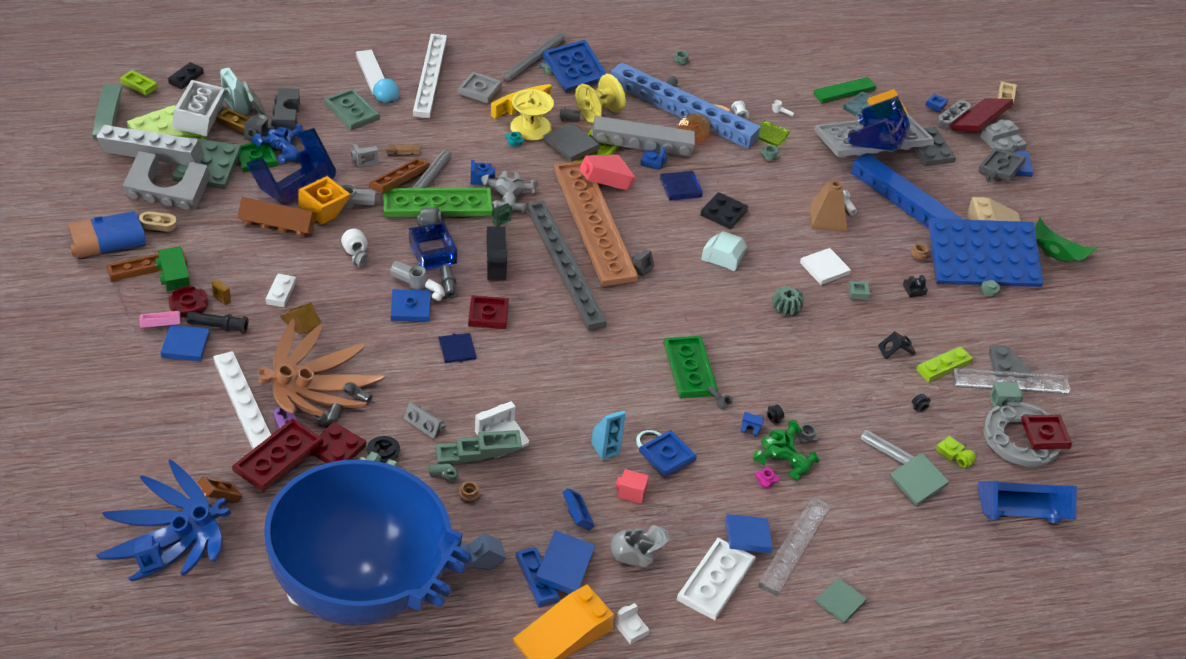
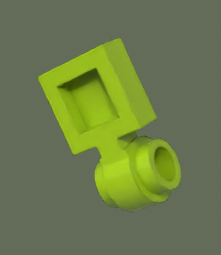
M951 436L937 444L936 451L949 461L957 459V464L961 468H969L975 463L976 454L972 450H964L965 447Z

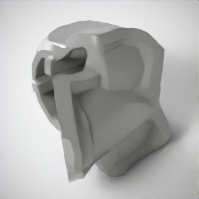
M656 525L651 526L648 532L640 527L634 530H623L616 533L611 539V551L615 559L620 562L646 568L653 562L654 552L662 549L669 542V534L666 529Z

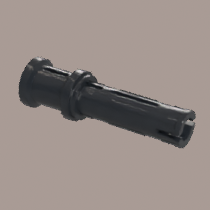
M189 311L187 319H190L187 320L188 324L223 328L226 332L233 330L240 331L241 334H246L248 330L249 319L246 316L239 318L232 317L231 314L218 316Z

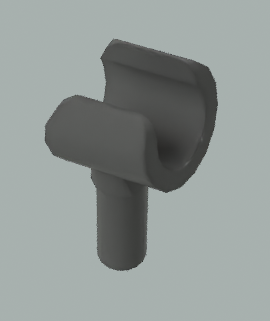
M711 385L707 388L718 400L717 405L719 408L725 409L729 404L733 403V399L729 395L722 397Z

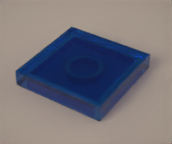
M694 171L660 174V180L669 201L700 198L703 196V191Z

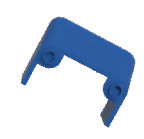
M978 481L983 514L987 515V519H1000V515L1048 518V522L1061 523V519L1076 520L1077 486Z

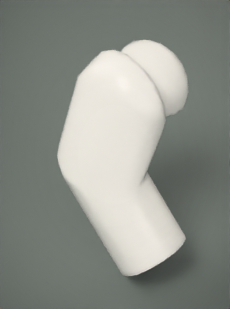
M843 190L845 209L853 216L857 213V209L849 199L850 193L847 190Z
M430 279L427 280L425 288L434 292L432 294L433 299L441 301L442 297L445 296L444 288Z

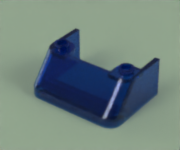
M315 128L297 133L305 147V150L300 152L298 156V161L302 168L281 181L276 182L263 157L246 163L259 188L283 205L292 204L299 200V189L326 176L333 179L336 175V168Z

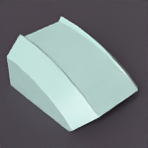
M229 67L221 69V85L225 88L224 101L231 110L243 115L249 114L252 110V103L249 100L244 85Z
M723 231L710 238L703 249L701 260L736 271L748 247L744 238Z

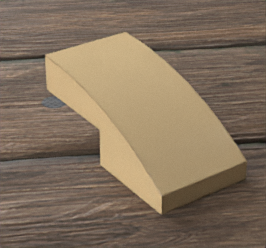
M1001 81L997 99H1013L1014 104L1017 85Z

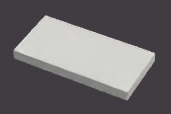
M717 538L677 595V601L716 620L755 562L756 557L744 550L729 549L728 542Z

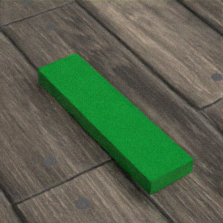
M869 77L815 89L814 95L821 103H826L876 90V85Z

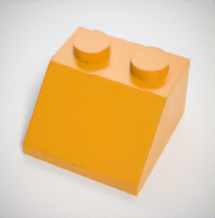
M326 176L299 189L298 206L302 210L317 213L316 221L322 225L337 217L351 194Z

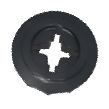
M379 436L368 443L367 453L368 455L370 452L379 454L382 459L381 461L386 463L388 459L394 460V458L399 457L400 445L392 437ZM380 448L383 450H387V453L383 451L380 452Z

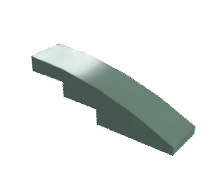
M104 84L96 111L92 133L93 139H97L96 137L104 125L115 126L116 116L119 114L122 85Z
M519 430L478 432V437L457 438V443L436 444L437 464L454 465L502 456L521 450L522 442Z

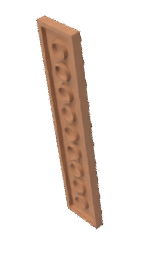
M583 161L554 164V172L601 285L608 286L637 282L638 275L598 184L588 181L579 170Z

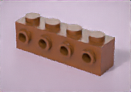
M242 197L237 218L243 220V224L253 226L255 222L259 223L261 228L271 229V226L278 227L277 231L288 233L289 230L296 231L295 235L306 237V234H313L317 213Z

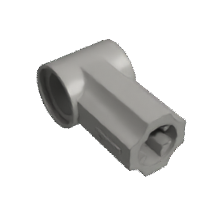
M351 184L341 186L351 194L344 208H351L354 205L374 206L375 190L356 189Z
M398 261L392 264L390 269L391 276L409 283L413 290L425 289L427 281L424 267H411Z

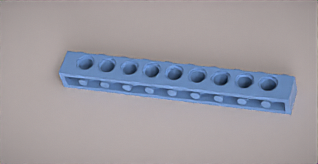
M621 62L611 70L610 75H613L619 81L625 92L742 147L749 149L759 138L761 126Z

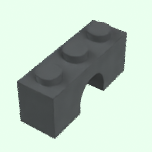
M279 88L278 95H275L274 116H271V126H274L275 130L277 127H285L292 131L296 127L297 113H299V89Z

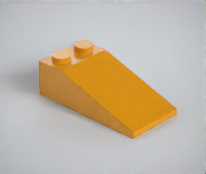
M586 584L567 595L513 638V642L527 659H564L612 631L614 614L590 586Z

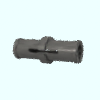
M446 264L440 268L442 275L441 284L445 289V296L453 299L457 296L456 278L453 276L452 267Z

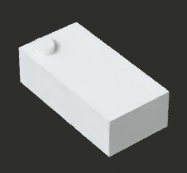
M191 80L174 109L172 128L181 132L187 131L207 136L223 106L225 88Z

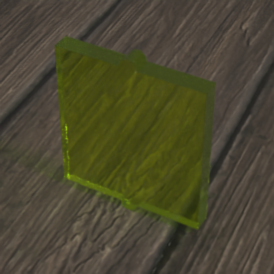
M764 120L760 124L761 128L758 139L778 147L782 141H785L790 131Z

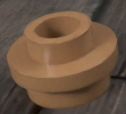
M917 243L912 247L911 254L916 259H925L929 255V250L925 244Z
M468 481L459 488V496L464 501H475L480 496V489L476 483Z

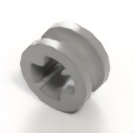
M358 249L352 257V264L363 268L368 262L369 254Z

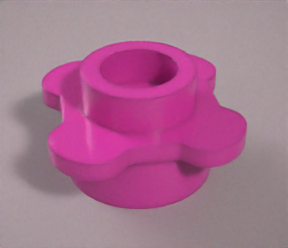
M765 467L764 470L755 472V477L762 487H772L774 482L777 483L779 481V476L775 475L770 467Z

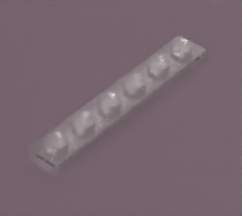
M956 368L952 372L955 388L992 390L994 382H1017L1019 390L1022 392L1068 394L1070 391L1066 375Z
M813 496L811 497L759 581V588L778 597L830 511V504Z

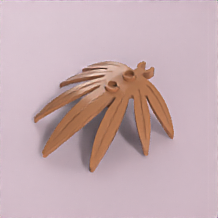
M291 319L277 346L273 361V371L267 367H260L258 374L265 376H259L258 383L266 384L273 382V394L277 404L292 414H295V405L310 414L324 416L325 412L317 409L303 398L331 407L333 403L340 404L342 408L365 407L367 402L349 400L319 392H343L342 389L348 382H353L358 387L363 388L380 382L383 379V375H314L346 363L363 350L364 344L325 355L297 367L296 365L309 354L322 330V324L311 331L298 344L290 357L287 358L294 336L295 320Z

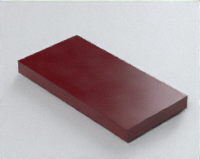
M984 98L953 122L951 130L979 132L1013 105V99Z
M292 418L232 466V471L264 492L323 444V438Z

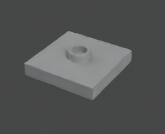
M472 72L458 88V94L488 103L502 87V81Z

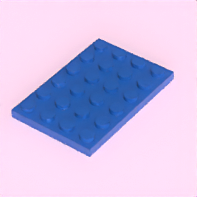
M930 218L928 223L936 284L982 285L984 281L988 280L995 281L999 286L1042 287L1044 284L1034 222Z

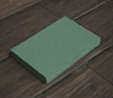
M353 88L324 99V104L350 130L380 119V114Z

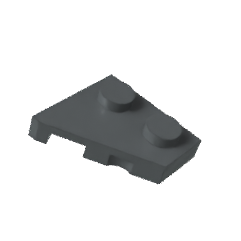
M990 346L989 355L995 378L1032 379V372L1010 347Z

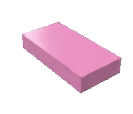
M180 311L141 314L139 317L140 328L180 324Z

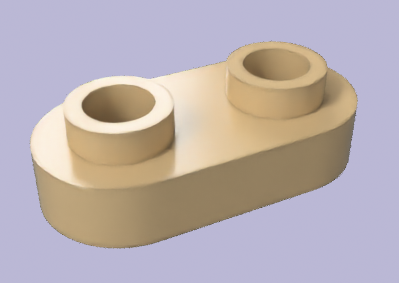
M149 211L139 216V221L144 229L170 232L177 227L176 217L172 214Z

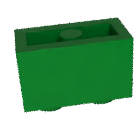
M181 246L158 250V258H155L157 270L161 269L162 273L159 274L161 285H165L166 291L190 286Z

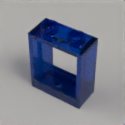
M445 222L409 228V243L419 266L427 270L446 264H457V248ZM441 239L444 245L443 248L422 251L419 243Z

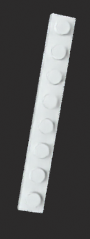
M431 34L413 109V116L430 118L447 35Z
M233 351L213 356L216 368L251 447L254 449L271 436Z

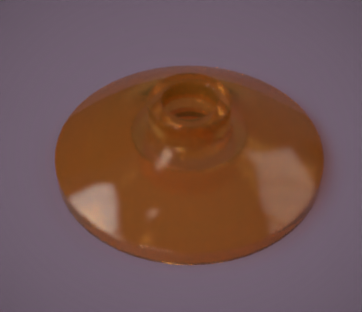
M689 114L679 121L677 129L694 131L695 144H698L708 137L710 124L702 115Z

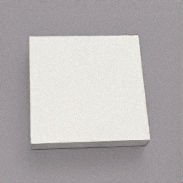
M831 248L805 256L800 260L802 266L820 285L850 275L851 269Z

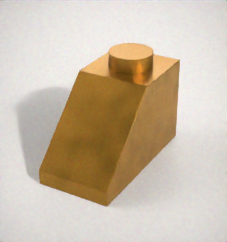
M311 302L297 306L280 315L281 319L289 324L291 319L295 320L294 331L298 334L304 332L309 334L317 325L322 323Z

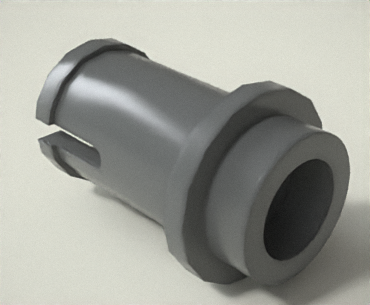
M564 107V109H560L559 118L563 121L565 119L580 121L581 111L570 110Z

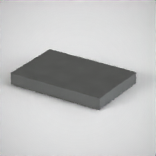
M572 123L543 135L545 142L571 162L600 149L599 143Z

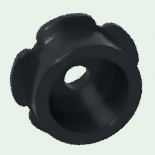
M925 394L917 395L912 400L913 409H919V411L926 410L930 406L931 399L927 398Z
M778 404L769 406L767 411L768 419L771 422L780 423V420L784 418L783 409Z

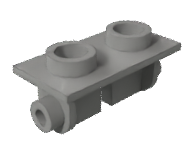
M409 401L404 419L435 439L437 432H442L445 429L444 421L438 420L422 409L420 405H415Z

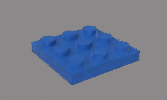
M585 39L543 52V57L565 92L577 89L578 85L581 84L591 85L598 83L601 76L607 74Z

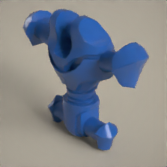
M296 124L295 129L292 131L285 127H277L276 130L269 129L266 137H261L258 133L252 138V142L260 148L261 144H269L273 148L283 150V154L278 155V161L282 164H285L287 161L297 162L300 158L305 157L308 159L310 157L308 149L304 148L302 151H298L291 144L296 136L300 138L305 136L300 124Z

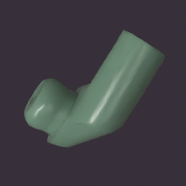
M450 464L429 465L430 476L441 475L449 481H454L458 478V471Z

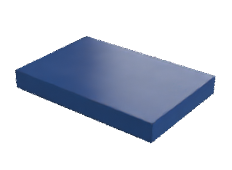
M555 530L534 581L568 594L576 591L581 585L595 545Z

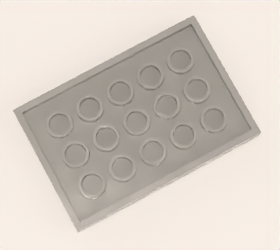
M909 114L815 125V132L840 158H846L850 155L862 156L865 153L878 154L881 151L893 152L897 149L909 150L912 147L925 148L928 145L934 144V138Z

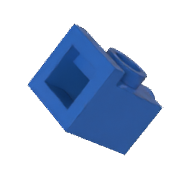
M471 160L470 185H483L481 177L484 175H489V179L495 178V168H492V163H475V160Z
M153 535L135 541L134 556L141 573L164 566L161 555H163L161 545L154 540Z

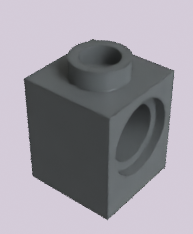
M255 117L248 119L244 123V140L252 141L253 136L258 133L261 137H266L268 119Z

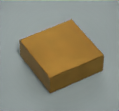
M218 279L212 281L213 296L223 304H229L231 302L230 288Z

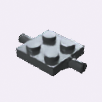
M1012 145L1010 150L994 148L979 166V172L988 174L986 181H990V183L995 177L1010 181L1025 163L1026 157L1016 153L1019 149L1017 145Z

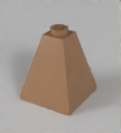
M836 180L827 182L810 203L812 229L847 231L841 182Z

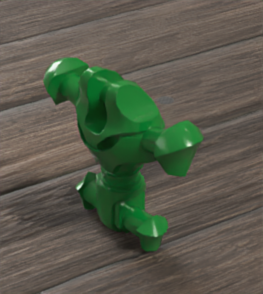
M797 420L788 422V431L772 430L769 433L770 437L766 436L761 440L765 451L757 450L753 454V461L763 465L766 464V459L770 457L773 459H788L791 462L790 465L795 468L789 471L790 478L797 481L800 480L801 474L809 472L814 462L819 463L820 459L816 452H810L806 458L802 453L796 451L794 447L795 437L793 436L795 433L800 434L803 432Z

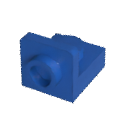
M662 147L660 153L645 150L641 159V165L660 170L662 165L667 162L668 154H665L666 147Z

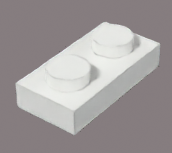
M277 274L266 297V304L285 308L296 284V277Z

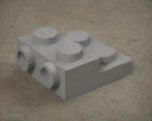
M1000 119L994 124L989 123L982 129L980 135L992 149L1010 150L1012 145H1017L1019 151L1026 149L1027 143L1018 135L1019 128L1010 119L1005 121Z

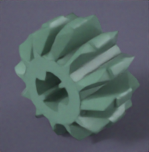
M785 285L783 288L778 287L772 297L773 308L777 309V313H784V316L786 314L791 316L794 313L798 314L804 304L803 293L799 292L798 288L793 289L792 286L790 288Z

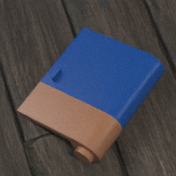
M135 211L68 223L73 240L70 248L72 256L76 255L77 259L146 245L144 231Z

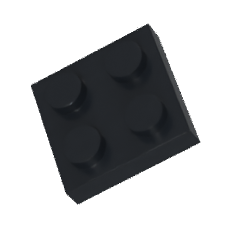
M718 192L702 208L700 215L732 229L748 211V205Z

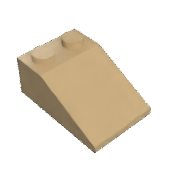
M972 197L967 212L969 220L1021 221L1018 212L990 198Z

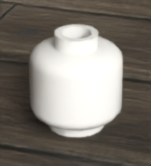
M358 229L347 230L341 239L345 251L350 255H354L358 249L363 252L367 249V239Z

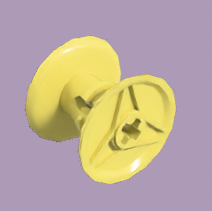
M602 75L596 90L589 85L581 84L578 85L575 91L576 105L581 111L583 118L590 123L594 122L595 116L602 117V109L604 108L614 113H620L625 108L626 98L624 90L613 75Z
M537 89L522 90L513 96L512 105L522 115L513 119L511 131L520 132L521 137L525 140L536 141L544 139L543 135L550 133L552 126L548 119L542 115L550 112L553 108L554 100L546 92Z

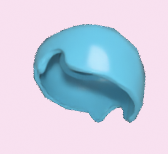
M384 78L374 85L373 94L377 100L387 104L390 101L396 102L398 100L400 90L394 80Z

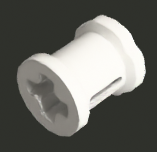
M743 101L734 102L731 106L732 112L748 120L749 112L745 109V103Z

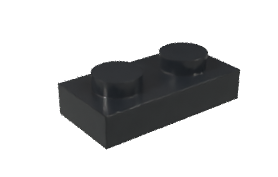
M189 62L168 77V83L183 89L191 80H195L204 74L203 68Z

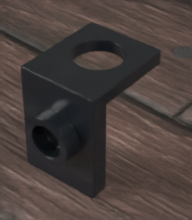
M895 331L878 344L885 359L889 358L900 348L911 355L916 354L911 340L907 336H902ZM888 342H893L892 349L886 351V344Z

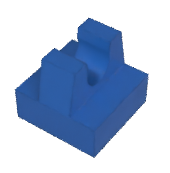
M744 412L741 432L745 433L748 427H752L754 429L753 436L757 437L762 429L764 417Z

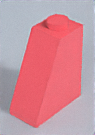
M619 155L585 156L579 168L588 181L623 190H629L635 179V175Z

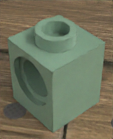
M994 382L990 398L993 407H1001L1007 405L1008 402H1021L1023 393L1019 390L1017 382Z

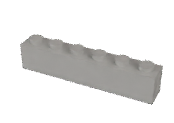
M595 116L592 127V139L597 143L661 152L662 147H666L665 153L691 157L695 145V132Z
M104 125L96 137L103 152L136 157L138 151L155 154L158 161L189 166L190 162L200 163L205 155L199 140L109 125Z

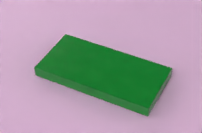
M702 337L664 338L663 344L679 399L714 396L707 388L711 385L717 392L718 388Z

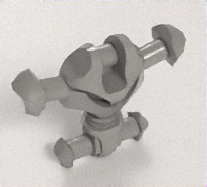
M503 171L497 180L489 179V175L481 177L485 188L487 185L495 187V190L503 196V202L497 200L492 202L494 210L496 208L504 209L506 212L516 210L524 213L527 206L525 203H515L516 196L522 194L524 190H531L533 194L538 186V182L533 179L531 183H523L518 172H514V178L507 177V171Z

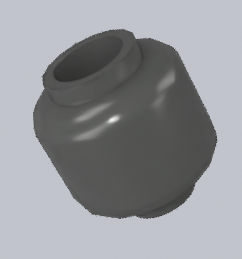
M438 207L423 208L420 211V215H417V224L424 231L440 230L442 225L445 224L444 213Z

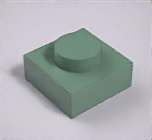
M850 281V299L869 300L868 282Z

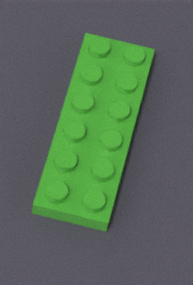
M392 188L383 193L384 217H417V215H420L421 209L438 207L440 211H443L444 217L492 216L490 188Z

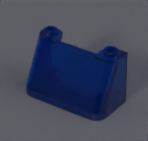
M899 96L862 108L858 120L864 127L856 131L854 129L850 130L848 141L855 147L891 151L900 149L910 129V122Z

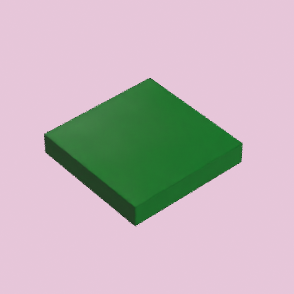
M254 143L240 145L241 151L238 161L243 173L278 166V161L269 144H261V148Z

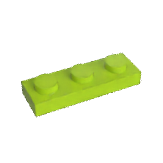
M960 346L919 364L916 370L928 382H931L971 364L973 357Z

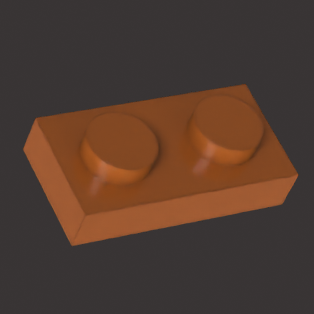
M202 476L197 482L203 489V494L210 499L224 498L226 502L238 503L243 497L236 486L229 481Z

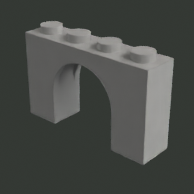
M138 151L123 185L126 195L132 199L138 198L151 203L157 202L166 206H176L185 210L191 209L196 211L211 176L208 166L190 162L183 179L178 184L162 188L152 183L159 167L156 155Z

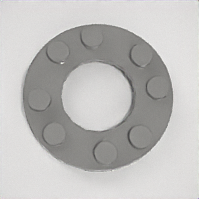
M1008 402L1007 405L994 407L988 413L983 427L984 436L989 446L1002 459L1024 467L1046 465L1059 456L1062 449L1032 450L1029 447L1021 448L1016 446L1015 442L1011 443L1008 435L1004 433L1006 425L1011 422H1022L1023 415H1050L1043 409L1028 403Z

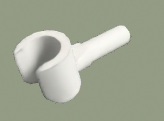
M775 100L774 104H772L773 112H784L790 116L794 115V112L782 107L780 100Z

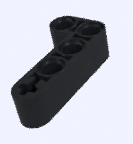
M487 226V280H506L507 250L505 227Z

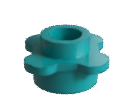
M520 132L505 134V138L508 139L507 143L511 147H518L524 142Z

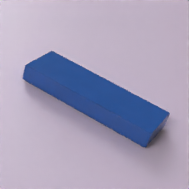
M537 547L516 552L515 557L538 608L558 603L560 597L555 588L534 581L542 562Z

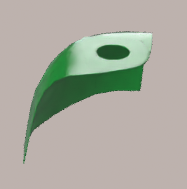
M1039 217L1035 226L1036 240L1039 248L1050 257L1063 262L1081 261L1099 247L1081 246L1061 237L1050 230L1044 224L1041 217Z

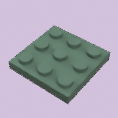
M189 137L199 140L205 154L199 164L207 165L211 175L206 186L226 189L241 151L240 145ZM177 164L173 173V181L180 182L188 166Z

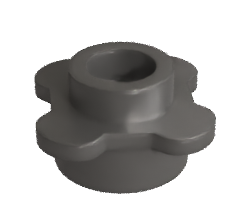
M803 424L801 426L803 432L798 435L802 443L818 440L819 436L816 434V428L813 425Z

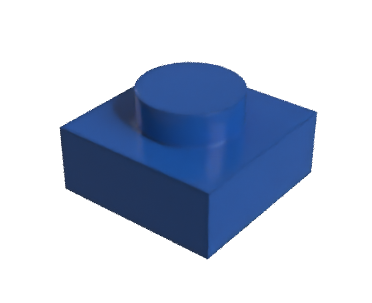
M933 94L927 100L926 106L934 111L941 112L947 105L948 99Z

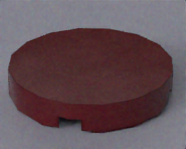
M194 286L178 288L168 298L169 309L171 311H180V317L187 318L189 311L203 313L208 306V298L205 291L195 289Z

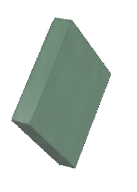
M920 453L890 474V478L916 507L949 483L923 453Z

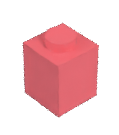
M624 469L622 477L618 476L615 486L616 489H619L617 498L642 504L649 475Z

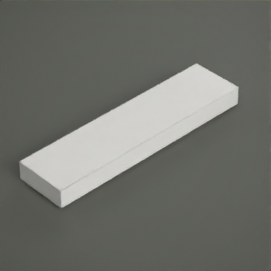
M372 50L357 51L356 58L372 95H374V85L379 80L384 79V76Z

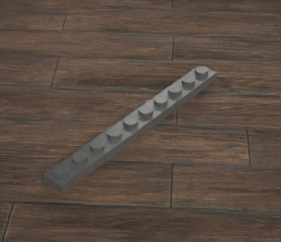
M540 201L527 204V210L587 329L592 330L606 327V319L545 202Z

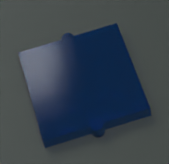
M453 333L452 335L438 337L444 363H462L463 361L477 359L470 333Z

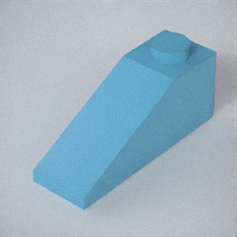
M625 411L605 416L593 429L591 443L601 460L620 455L626 416Z

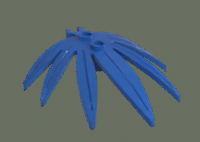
M171 459L168 462L173 475L190 499L160 481L143 475L140 478L158 497L171 505L184 509L183 511L139 509L103 512L105 518L123 524L135 526H162L170 524L96 555L100 560L134 558L135 541L152 535L154 540L160 543L162 549L175 544L161 555L164 566L142 573L139 570L128 578L131 582L148 577L169 566L182 556L194 541L196 543L180 572L182 576L190 572L199 562L205 552L207 542L208 556L212 562L218 559L222 550V534L215 519L227 517L231 514L228 507L221 510L223 506L227 505V502L222 498L216 501L214 506L210 507L206 496L197 483Z

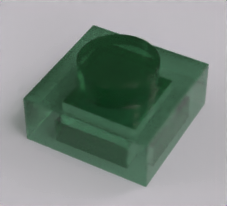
M506 203L493 210V224L495 226L511 221L512 206Z

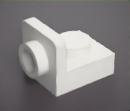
M635 603L622 607L617 612L615 626L630 645L648 636L650 631L638 616V606Z

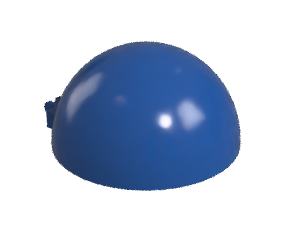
M335 461L301 473L286 484L276 495L265 520L266 553L271 569L283 590L307 612L323 620L341 625L363 626L384 622L401 615L410 608L420 611L425 602L441 607L445 602L442 595L448 596L452 591L451 586L439 580L447 568L462 574L466 569L464 563H468L472 559L468 551L460 548L463 534L451 529L447 510L435 491L412 473L397 466L378 461Z

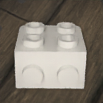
M512 401L475 415V433L477 435L478 432L519 430L522 448L529 445V439L514 420L515 405Z

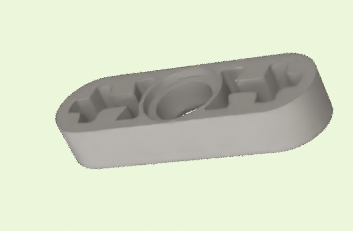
M963 100L956 102L939 116L937 125L943 129L951 128L953 122L970 110V103Z

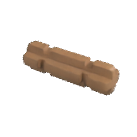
M388 144L387 154L411 155L413 153V155H420L421 146L419 144H413V146L411 144H397V146Z

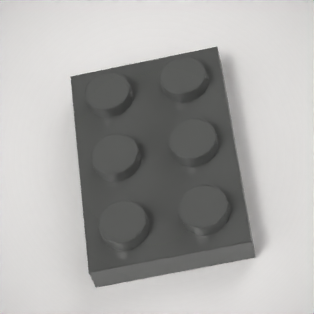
M923 128L934 138V144L928 145L925 148L912 147L924 166L955 163V155L937 128Z

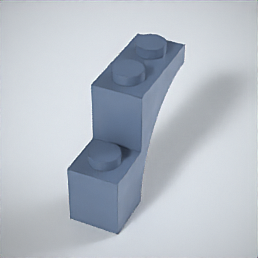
M483 533L469 545L461 542L460 548L468 551L472 556L471 561L464 563L465 567H481L492 570L507 558L502 541L486 533Z

